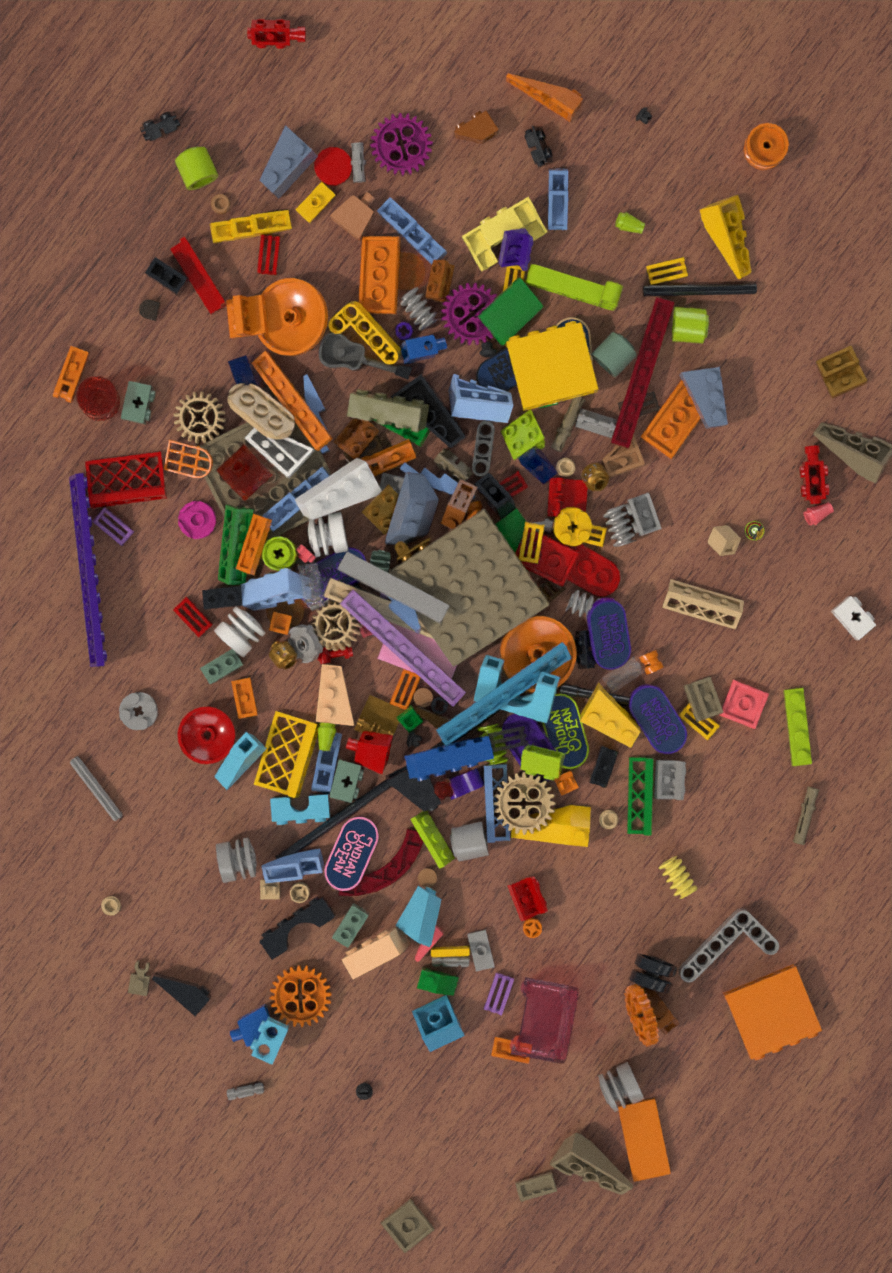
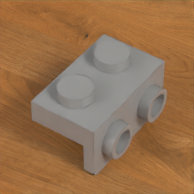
M649 493L627 500L628 504L625 505L628 515L633 517L634 522L631 524L635 534L638 533L640 537L662 529Z
M656 760L655 799L684 800L685 762Z

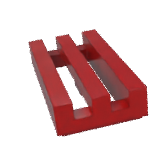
M261 235L257 274L277 275L280 247L279 236ZM265 240H268L265 270H262ZM272 241H276L273 271H269Z
M519 471L499 482L502 486L518 477L519 480L504 488L506 491H509L522 483V487L510 494L512 497L528 488Z
M188 597L184 598L173 609L198 638L213 625ZM185 603H187L202 618V620L207 624L206 626H204L190 612V610L184 605ZM180 608L202 629L200 632L179 611Z

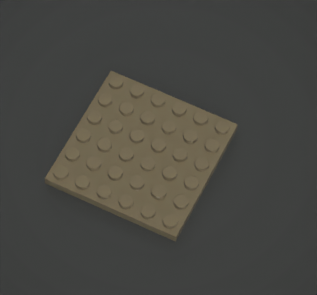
M248 422L199 446L207 450L213 459L212 470L205 476V479L223 516L225 515L226 505H233L237 508L254 509L253 514L263 516L321 467H324L329 475H332L321 452L315 450L296 423L293 433L288 438L309 446L315 451L290 479L245 439L254 429ZM197 449L191 450L193 455L197 453ZM200 450L199 456L208 458L206 453ZM198 460L199 467L209 469L210 462ZM300 510L274 532L269 529L265 542L309 521V518L303 516Z
M485 509L388 572L396 578L450 605L441 624L417 611L415 612L453 667L550 604Z

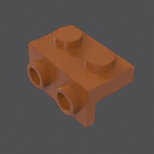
M433 260L425 295L426 298L440 303L447 302L446 296L449 294L454 265L448 264L446 260Z

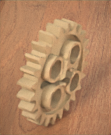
M523 772L522 778H520L518 773L515 774V779L509 776V783L502 781L504 788H497L501 792L500 795H494V797L499 799L498 802L493 803L499 806L494 812L501 814L497 819H504L505 821L502 826L509 824V831L516 828V834L521 829L524 835L527 834L528 829L531 834H534L535 827L541 831L540 825L547 826L548 824L545 820H552L549 812H555L551 808V805L556 804V802L551 801V798L555 797V795H549L552 787H545L547 781L540 783L541 776L534 779V775H530L527 778L525 772ZM514 788L520 792L518 799H513L510 795ZM533 788L539 791L537 799H532L529 795ZM526 798L527 802H541L542 804L527 805L526 809H524L522 805H508V802H522ZM513 808H517L520 811V816L517 819L511 816ZM532 808L539 810V816L536 819L530 816Z

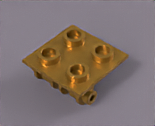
M389 484L362 511L384 535L388 532L399 494Z
M430 538L411 550L403 541L397 542L395 550L399 555L397 558L398 563L404 562L413 556L412 554L427 547L431 543Z
M369 695L354 730L360 733L370 731L394 735L399 724L396 717L405 710Z

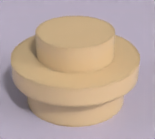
M569 458L560 459L556 465L557 473L562 477L571 476L575 471L574 462Z
M605 810L600 814L599 822L603 828L612 829L618 824V816L612 810Z
M108 896L102 901L101 908L105 914L115 915L119 912L121 903L118 898Z

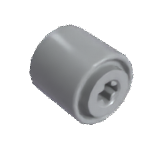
M482 822L451 829V845L454 856L457 857L459 862L489 855Z

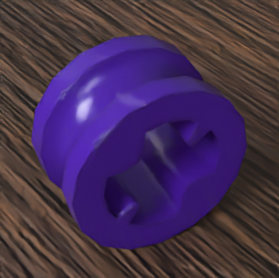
M406 322L399 323L395 329L396 336L400 340H408L413 333L411 325ZM402 326H406L407 330L410 331L409 334L406 333V336H402L401 332H398L400 328L402 329Z

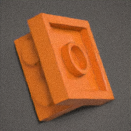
M236 295L233 296V299L226 300L231 339L268 334L264 295L250 297Z

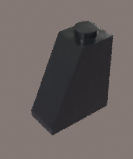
M407 765L385 776L393 788L424 812L427 810L433 811L441 804L430 779L418 781L417 778L410 779Z

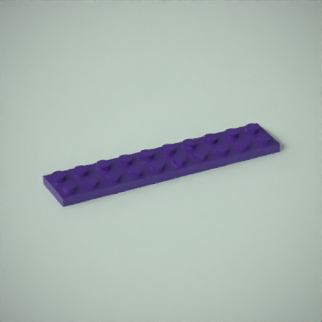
M78 473L69 477L89 662L90 667L105 666L104 662H107L106 650H103L102 645L105 642V635L100 628L103 617L102 613L98 610L100 594L96 592L98 575L97 573L94 574V566H96L95 554H92L94 538L93 535H90L89 530L92 527V520L87 512V508L90 507L89 497H86L85 494L88 484L83 473Z

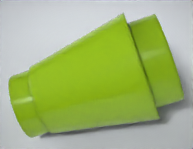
M620 212L615 222V227H618L619 230L639 234L643 232L645 223L627 212Z
M320 723V727H318L319 750H331L337 730L335 729V724Z

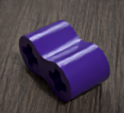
M477 768L444 782L451 800L484 786Z

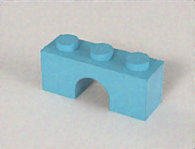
M329 794L309 795V806L303 811L296 810L292 806L290 796L272 797L270 799L272 822H277V825L288 824V821L296 820L297 824L307 823V819H315V822H325L326 818H330Z

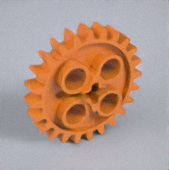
M298 964L297 970L290 966V972L284 969V976L277 975L279 982L273 981L272 983L276 988L270 989L272 993H275V995L269 997V999L275 1000L271 1004V1007H277L274 1014L281 1013L279 1020L287 1018L286 1024L293 1021V1027L296 1026L297 1022H300L301 1028H303L304 1022L311 1026L312 1019L318 1023L317 1016L319 1015L322 1018L325 1016L322 1010H329L325 1004H331V1000L327 999V997L332 996V992L326 991L330 988V985H324L327 978H320L322 972L315 974V967L308 971V965L301 969L300 964ZM298 979L302 980V995H306L302 1000L303 1013L300 1012V998L296 997L299 993ZM311 981L314 983L315 988L307 990L304 984ZM292 982L295 984L296 989L288 991L285 985ZM309 1000L314 1001L316 1007L308 1009L306 1002ZM294 1002L297 1008L293 1011L289 1010L287 1003Z
M633 984L626 987V993H624L626 998L624 1000L626 1002L627 1014L630 1016V1023L633 1024L636 1036H639V1040L646 1047L657 1044L659 1038L657 1033L659 1032L657 1028L658 1023L647 994H644V990L641 989L640 985Z

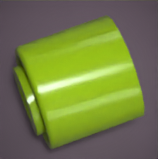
M192 147L183 151L175 159V164L187 190L202 188L215 181L219 176L206 147Z
M675 307L672 321V342L703 344L705 338H707L709 316L706 309Z
M281 536L273 537L264 544L262 559L270 569L276 571L283 568L291 569L297 562V548L288 538ZM280 548L283 549L284 557L276 559L274 551Z

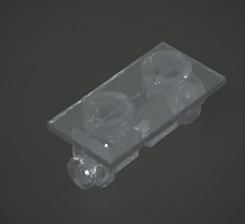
M633 656L623 666L614 669L602 677V679L613 694L640 676L644 671Z

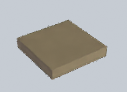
M411 1198L381 1222V1225L404 1253L434 1230L433 1225Z

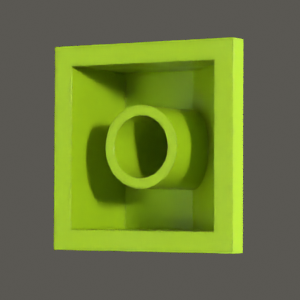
M528 744L522 752L521 770H525V773L535 776L537 773L544 775L545 779L555 780V778L561 776L566 753Z

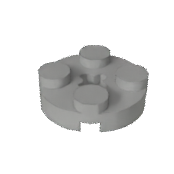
M301 624L289 631L291 635L288 642L297 652L296 659L300 658L304 660L302 661L303 663H309L316 660L319 654L322 653L323 647L319 643L313 626Z
M131 693L122 700L119 707V717L128 728L144 730L152 726L158 717L157 704L154 698L147 693ZM141 706L144 714L136 716L134 708Z

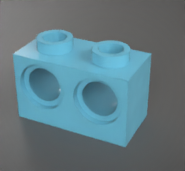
M270 1017L267 1018L266 1022L262 1020L258 1029L261 1032L259 1039L254 1038L250 1047L253 1050L251 1056L273 1065L289 1026ZM275 1027L278 1033L272 1036L267 1032V1029ZM263 1044L268 1045L270 1051L263 1053L259 1047Z

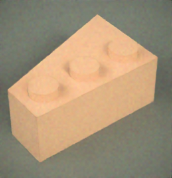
M322 664L316 722L355 725L342 666Z
M395 926L388 931L385 930L379 933L373 940L370 938L361 943V947L357 949L353 947L345 952L347 955L342 961L352 979H355L399 956L411 943L406 934Z

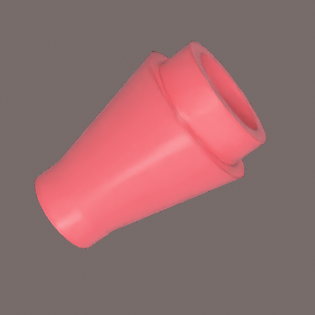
M829 502L810 507L804 512V518L810 526L813 524L817 525L829 514L833 513L834 509Z

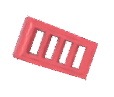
M437 925L430 948L420 944L415 955L417 962L425 956L443 935V930Z

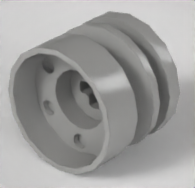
M249 837L243 838L244 847L241 846L239 839L236 840V849H232L229 841L216 844L218 866L223 883L236 881L238 871H240L243 879L247 878L246 870H249L251 877H256L257 860Z
M628 1062L616 1067L618 1074L616 1077L608 1070L607 1074L610 1078L608 1081L605 1080L603 1074L598 1075L600 1089L607 1104H609L614 1112L619 1111L616 1104L618 1101H620L623 1109L626 1108L625 1098L627 1097L632 1104L644 1100Z

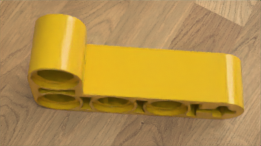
M351 301L329 321V329L335 334L342 333L351 325L386 364H394L401 357L400 347L359 302ZM349 307L356 309L357 314L355 316L349 313ZM336 319L342 321V328H338L335 325ZM362 321H366L369 324V330H365L362 327ZM380 336L383 341L382 344H377L374 337ZM387 344L388 347L382 350V348ZM393 351L395 354L389 357L388 354Z

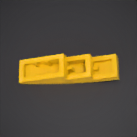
M288 210L253 214L249 217L210 223L213 243L251 238L292 229Z

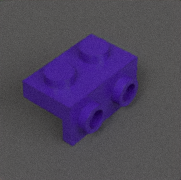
M525 228L504 231L498 262L501 267L519 265L523 271L527 270L528 263L530 262L531 247H533L534 242L532 236Z

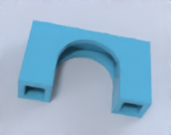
M489 655L485 656L481 665L473 701H479L502 685L501 673L504 660ZM541 672L534 693L527 696L518 695L501 707L500 710L547 723L552 711L560 677Z

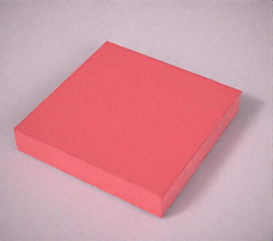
M732 680L722 706L724 713L720 714V716L756 729L769 693Z

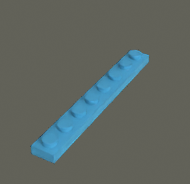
M563 642L437 729L436 731L442 742L446 746L536 684L541 672L550 674L570 660L571 656L566 645Z

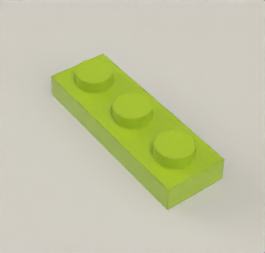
M421 811L410 819L439 869L455 859L428 811Z

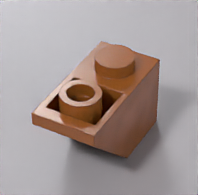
M479 111L471 117L472 120L465 123L463 121L458 124L454 131V136L457 139L483 144L497 135L499 130L487 111L483 113Z

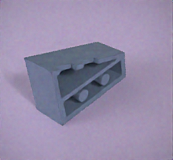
M285 125L260 181L279 199L318 156Z
M720 367L681 372L679 376L705 428L710 429L728 425Z

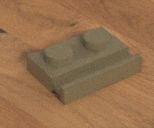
M711 677L683 686L696 722L724 713Z

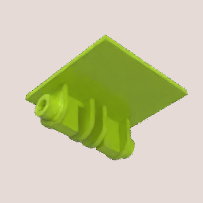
M531 409L501 430L514 460L533 447L538 449L545 447V437Z

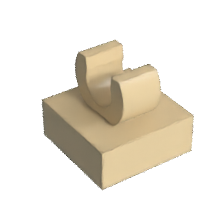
M261 879L260 899H280V882L265 883V879Z

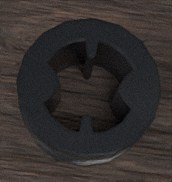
M442 697L435 698L431 703L432 711L436 714L445 713L448 709L447 701ZM437 700L445 703L442 711H439V709L437 711L434 708Z

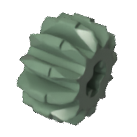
M374 550L371 554L370 564L388 573L391 555L384 550Z

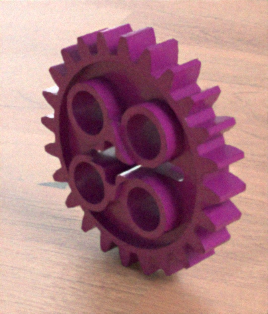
M399 113L398 118L391 114L392 120L390 121L385 117V124L378 123L380 130L374 129V133L377 136H371V140L376 142L370 144L371 148L376 149L372 152V156L378 155L375 162H382L380 168L382 169L386 166L387 173L394 170V176L397 175L398 171H401L402 177H404L405 171H408L409 175H412V169L419 172L418 165L425 167L423 160L429 161L430 159L426 153H432V149L428 148V146H432L433 142L427 141L432 136L431 134H425L428 131V127L422 128L423 121L416 123L417 116H414L411 120L409 113H407L405 118L402 117L401 113ZM395 129H399L408 157L407 161L404 160L401 147L398 146L399 140ZM405 129H411L413 131L412 136H404L403 131ZM388 134L395 137V140L391 143L384 140ZM411 147H417L419 152L416 155H411L408 150ZM392 153H399L401 157L398 161H393L390 159V155Z
M466 283L465 289L459 285V292L453 289L451 291L453 296H446L449 302H443L442 304L446 309L441 310V313L446 314V316L441 318V321H447L443 328H450L447 334L454 333L453 340L459 337L460 344L467 340L468 346L471 345L472 341L477 346L479 340L485 343L486 337L492 339L491 332L478 316L494 301L497 294L490 295V288L484 291V285L482 284L480 288H477L476 283L473 284L472 288H470L469 283ZM470 296H474L477 298V305H471L469 303ZM485 303V306L474 317H471L463 325H459V322L467 317L470 312H473L478 306ZM454 309H461L463 317H456ZM472 323L475 326V332L467 331L466 325Z

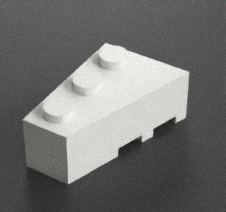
M255 428L245 437L249 443L289 479L315 451L313 448L288 437L284 439L268 438Z

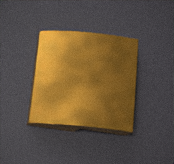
M852 346L816 361L819 372L832 399L867 384V379Z

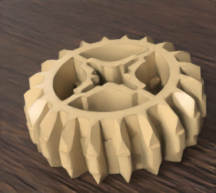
M193 392V399L187 394L186 399L188 401L186 403L184 400H180L183 407H175L180 411V414L174 413V417L179 418V420L174 421V424H181L177 431L184 430L181 435L183 438L189 434V442L195 437L196 444H199L200 438H202L203 443H206L207 436L210 440H213L214 437L211 434L220 435L216 431L217 428L224 429L219 424V422H226L225 418H220L221 415L225 414V411H219L223 405L221 403L215 405L218 401L216 397L210 401L211 394L204 398V392H200V397H197V393ZM198 402L208 404L201 410H195L191 406L192 404ZM212 408L215 413L213 425L207 419ZM186 411L192 415V420L188 427L184 420ZM193 411L200 415L203 413L202 417L207 424L200 421L196 422L197 417ZM200 425L209 429L204 433L191 432Z
M328 600V605L325 603L321 604L322 610L316 609L317 613H319L318 616H312L313 619H316V622L311 623V626L316 627L314 630L320 644L323 647L326 646V649H333L334 651H338L339 648L345 650L346 645L351 647V640L356 642L357 638L355 635L361 634L358 628L363 627L362 624L358 623V620L337 601ZM342 610L335 617L330 616L334 611ZM349 619V627L347 628L346 623ZM333 621L337 622V625H339L338 627H340L341 629L337 628ZM339 633L344 634L340 639L331 640L333 636L336 637Z

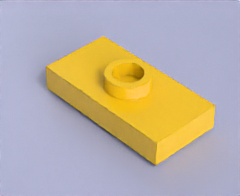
M321 182L295 210L310 224L336 195Z

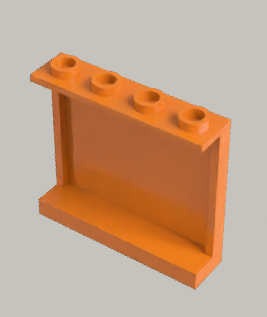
M794 964L723 992L751 1060H760L765 1057L766 1053L771 1051L772 1053H777L788 1044L790 1046L796 1045L801 1042V1039L816 1037L819 1035L818 1032L822 1031Z

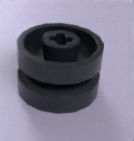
M637 953L634 963L641 969H633L629 980L655 991L669 993L672 983L664 977H674L677 966L658 957Z

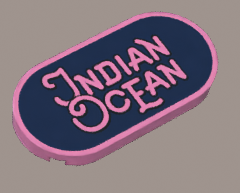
M355 817L343 825L325 866L326 880L333 888L347 891L353 889L361 882L379 838L377 828L372 821L364 817Z

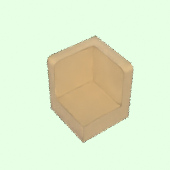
M728 525L713 527L708 544L720 556L735 554L741 538Z

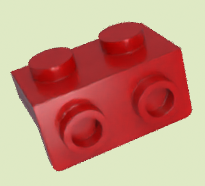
M534 876L525 877L507 885L521 921H526L536 915L548 912L547 902L542 897L540 884Z

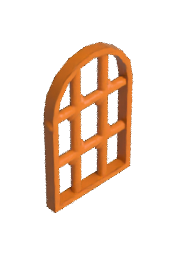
M169 440L164 470L192 478H202L211 472L213 459L207 450L199 446ZM171 444L182 445V450L171 449ZM185 446L197 449V453L195 455L186 453ZM200 450L205 452L208 458L199 456ZM170 452L181 454L180 460L169 459ZM183 457L196 458L195 464L183 463ZM198 460L210 462L209 469L198 467ZM168 462L178 464V471L167 468ZM183 466L194 468L193 475L181 472V468ZM198 470L206 472L202 476H196V471Z

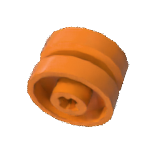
M759 124L752 129L744 142V157L749 165L755 169H773L780 164L788 152V137L784 130L776 124Z

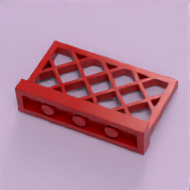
M161 452L85 461L88 496L92 509L167 499ZM158 457V465L154 470L146 465L150 458ZM132 460H137L141 463L135 472L127 467ZM117 462L122 467L114 474L108 468L112 463ZM99 465L103 469L95 477L91 474L90 466ZM143 466L151 471L145 480L137 475ZM124 469L132 473V476L126 483L118 477ZM105 471L113 476L107 485L99 480ZM154 474L160 478V486H151L148 483ZM135 477L143 482L137 489L129 486ZM116 479L124 484L119 491H113L110 488ZM98 481L105 488L101 493L93 494L92 487Z

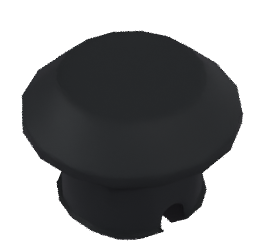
M647 107L639 111L636 115V121L640 120L647 124L652 119V115L647 111Z
M486 341L481 344L482 350L479 352L481 356L487 358L496 354V350L493 349V343Z
M414 731L410 732L406 742L407 746L419 747L421 743L417 741H421L422 737L414 734Z
M361 1083L357 1086L356 1095L358 1098L367 1100L372 1096L373 1089L371 1085Z

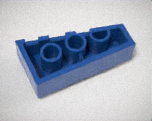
M489 736L470 738L451 743L447 746L444 745L405 756L410 779L417 778L418 781L429 779L431 774L440 776L446 774L445 771L447 770L454 772L462 770V766L467 765V768L477 766L478 762L494 759Z

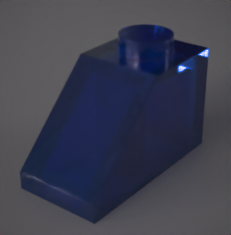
M246 355L228 361L236 385L245 383L244 385L254 384L258 386Z
M533 447L518 457L520 464L542 484H545L558 473L541 449Z

